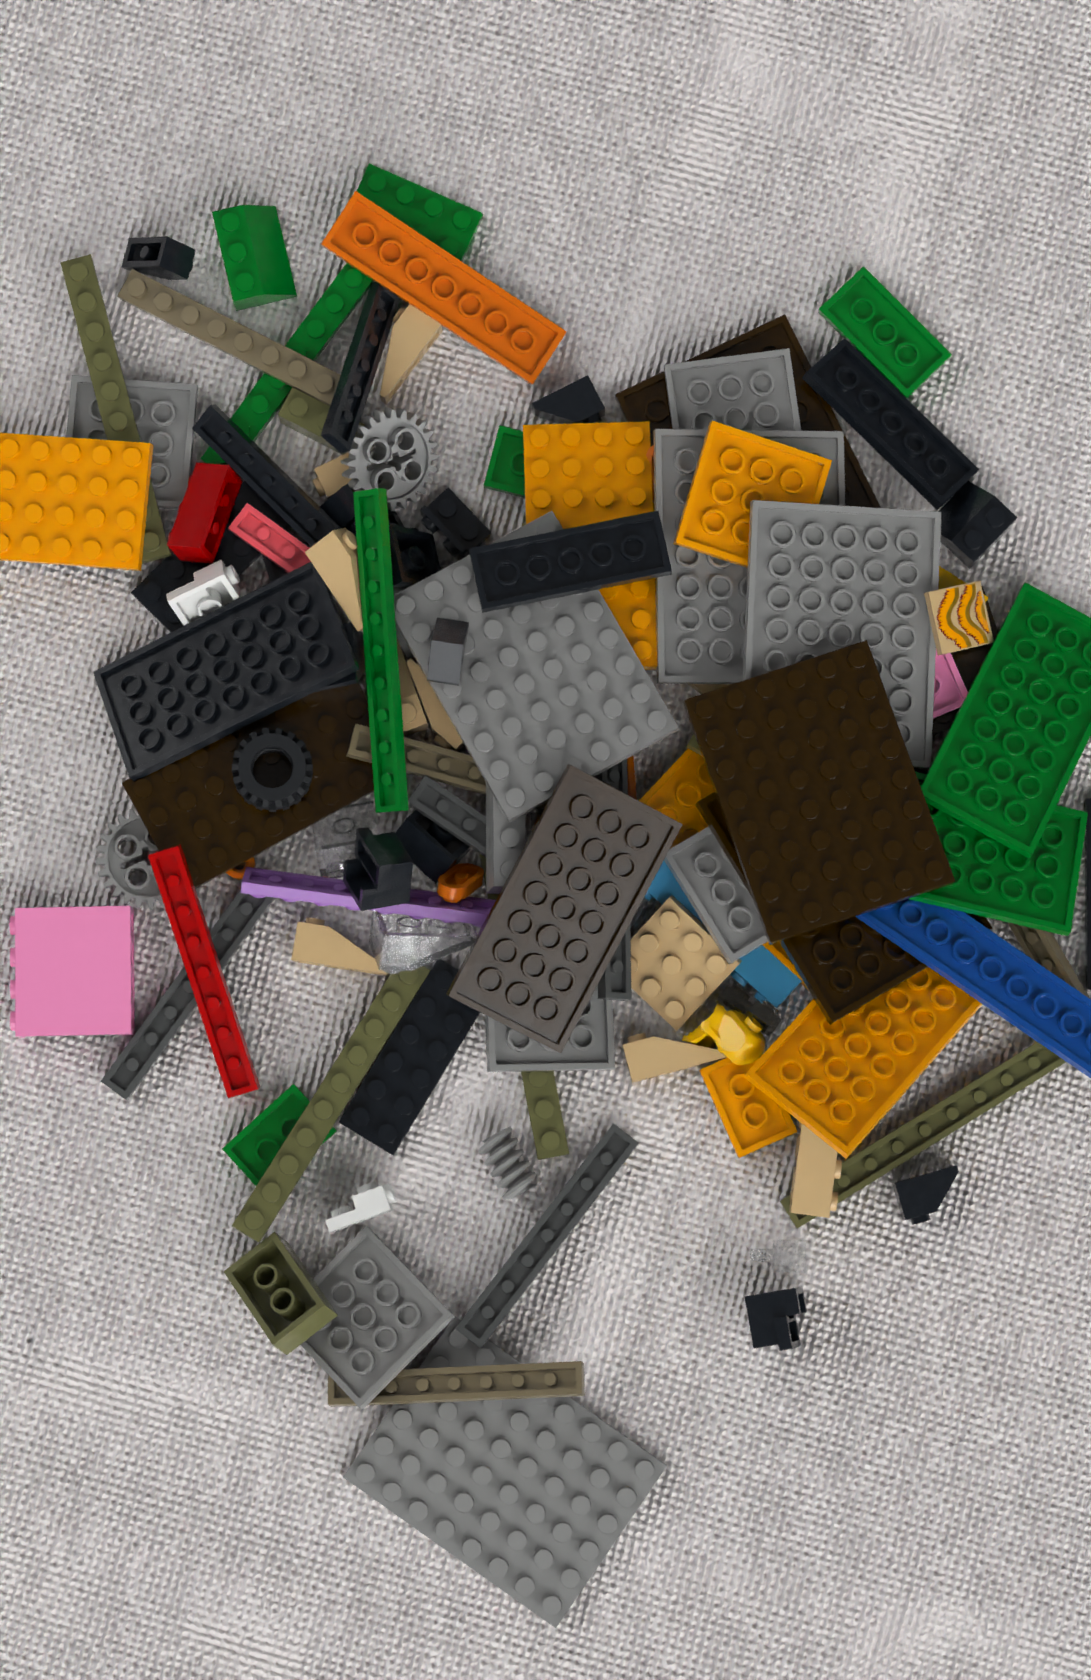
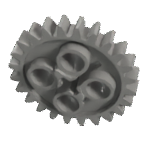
M385 407L384 413L375 409L373 412L374 419L366 415L363 416L365 425L358 426L351 450L346 452L349 453V458L341 460L342 464L349 466V469L344 471L342 476L352 479L348 483L352 490L362 491L385 488L387 491L388 510L395 511L396 505L405 509L407 506L406 499L416 503V492L426 494V490L423 487L424 482L433 483L428 474L429 472L437 471L438 468L431 465V461L438 459L439 455L431 453V449L435 448L438 443L428 440L434 432L425 428L427 422L417 419V414L407 413V410L397 408L395 411L393 408ZM402 433L403 439L402 442L398 445L397 440L399 435ZM375 443V452L370 455V449ZM410 463V469L405 475V467ZM380 474H383L382 482L378 485V477Z
M131 808L129 810V819L126 820L121 814L118 815L120 825L116 826L108 823V828L112 832L111 835L102 833L100 835L101 839L106 842V845L96 847L98 852L104 854V857L96 859V864L103 865L105 868L98 872V876L109 877L104 884V888L115 887L112 895L114 899L121 894L125 895L124 905H127L134 899L136 900V909H140L142 903L147 902L149 909L153 910L154 901H159L164 908L165 906L151 865L141 861L126 869L120 867L123 863L142 859L144 851H148L149 854L159 851L156 845L150 843L148 839L150 834L142 819ZM124 841H131L137 848L134 854L125 856L119 852V845ZM138 870L144 872L147 876L146 882L141 886L131 884L128 878L132 872Z

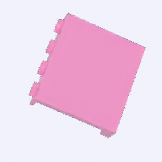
M131 906L15 908V916H10L9 923L10 934L15 935V948H10V966L15 967V980H10V997L15 999V1012L10 1013L11 1031H15V1036L19 1038L83 1035L134 1036V908Z

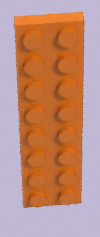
M357 191L354 192L321 243L322 247L431 317L530 385H533L567 332Z

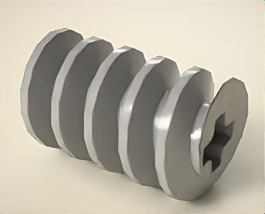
M511 1126L483 1140L484 1144L478 1150L479 1154L490 1153V1156L484 1163L486 1166L496 1165L495 1169L490 1173L491 1176H502V1179L496 1186L498 1189L508 1188L507 1192L502 1196L504 1200L513 1199L539 1185L530 1183L536 1177L535 1172H524L530 1165L529 1160L521 1162L518 1160L524 1153L523 1149H512L518 1142V1139L506 1138L512 1130Z

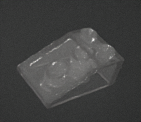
M372 911L369 945L379 970L390 974H397L401 971L415 970L472 946L477 933L473 924L445 923L439 919H414L408 915L394 913L383 915L377 911Z

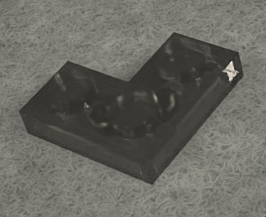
M727 985L717 1000L731 1010H737L747 1017L749 1015L754 1017L763 1027L761 1032L769 1037L782 1021L777 1016L779 1011L766 1001H763L761 1004L756 1000L752 1004L748 1001L750 996L744 990L737 986H734L732 989Z

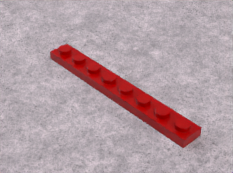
M181 844L150 853L148 857L227 1097L231 1098L258 1090L260 1084Z

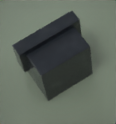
M369 827L356 829L354 853L356 859L345 860L343 882L359 909L365 911L409 903L413 860L396 833L389 832L373 835Z
M803 1287L745 1296L753 1348L778 1344L779 1351L801 1346L796 1314L807 1312Z

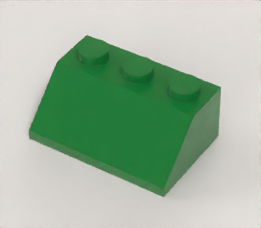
M239 205L212 212L236 311L297 297L276 206Z

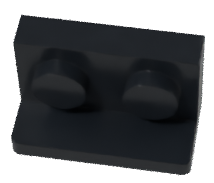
M449 487L427 507L424 505L420 509L423 516L420 520L421 523L431 534L437 531L445 540L442 542V545L453 557L459 554L463 559L470 555L469 548L480 546L492 535L491 531Z

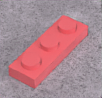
M246 503L228 527L229 531L287 573L311 562L305 554V551L309 549L308 546L248 503Z

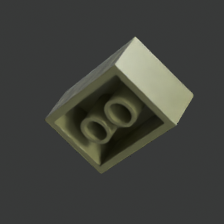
M273 1232L224 1271L272 1345L286 1355L338 1316L292 1247L276 1232Z

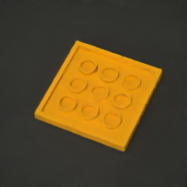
M712 420L708 426L673 544L748 568L750 501L819 504L832 460Z

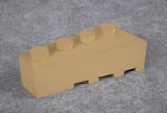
M799 1122L801 1130L796 1140L795 1160L797 1162L796 1167L794 1166L789 1212L830 1218V1211H836L838 1192H833L834 1179H840L842 1160L837 1159L838 1152Z

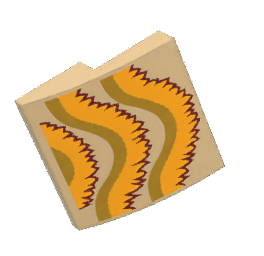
M980 580L924 593L938 656L994 643Z

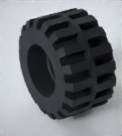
M263 728L261 732L256 733L254 731L249 734V738L243 739L239 744L238 750H235L232 775L239 795L249 805L252 804L261 811L263 809L269 810V812H276L279 809L284 811L290 809L289 806L298 804L301 798L307 794L310 783H312L313 764L306 744L302 740L297 739L294 733L290 731L289 733L284 732L282 728H276V730ZM276 752L288 758L291 763L292 773L290 779L284 785L268 788L257 782L254 777L253 767L255 761L261 755Z

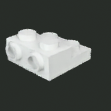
M219 560L194 572V581L167 593L166 596L167 602L185 626L250 593V591L246 587L240 589L237 584L240 582L235 568L232 565L226 567L223 561Z
M374 1181L357 1187L358 1194L351 1196L356 1209L352 1210L350 1205H346L330 1211L332 1218L325 1220L329 1232L334 1233L393 1211L392 1203L397 1202L391 1184L377 1186V1183Z

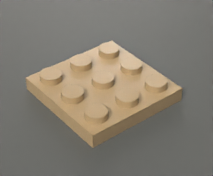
M671 895L631 938V988L677 1031L735 970L742 960L738 959L729 965L705 925Z

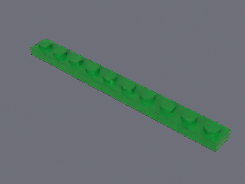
M389 207L387 208L386 211L388 213H390L391 215H393L394 217H396L397 219H399L400 221L414 229V226L411 223L402 218ZM346 263L286 343L285 347L316 361L369 290L371 283L375 281ZM264 373L230 419L255 442L284 404L292 387ZM210 446L200 458L204 463L228 465Z
M375 488L353 492L375 812L385 813L408 811L409 806L387 491L385 488Z

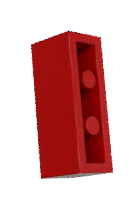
M196 462L194 471L188 480L185 496L179 505L173 529L168 535L167 546L179 560L213 564L242 480L230 465Z

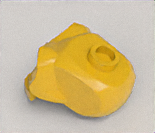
M720 1004L714 1007V1012L709 1018L703 1021L693 1032L684 1035L682 1041L698 1046L715 1048L717 1045V1050L721 1054L723 1053L732 1063L738 1065L750 1064L760 1058L766 1046V1039L760 1032L763 1027L754 1017L750 1015L747 1017L737 1010H726Z

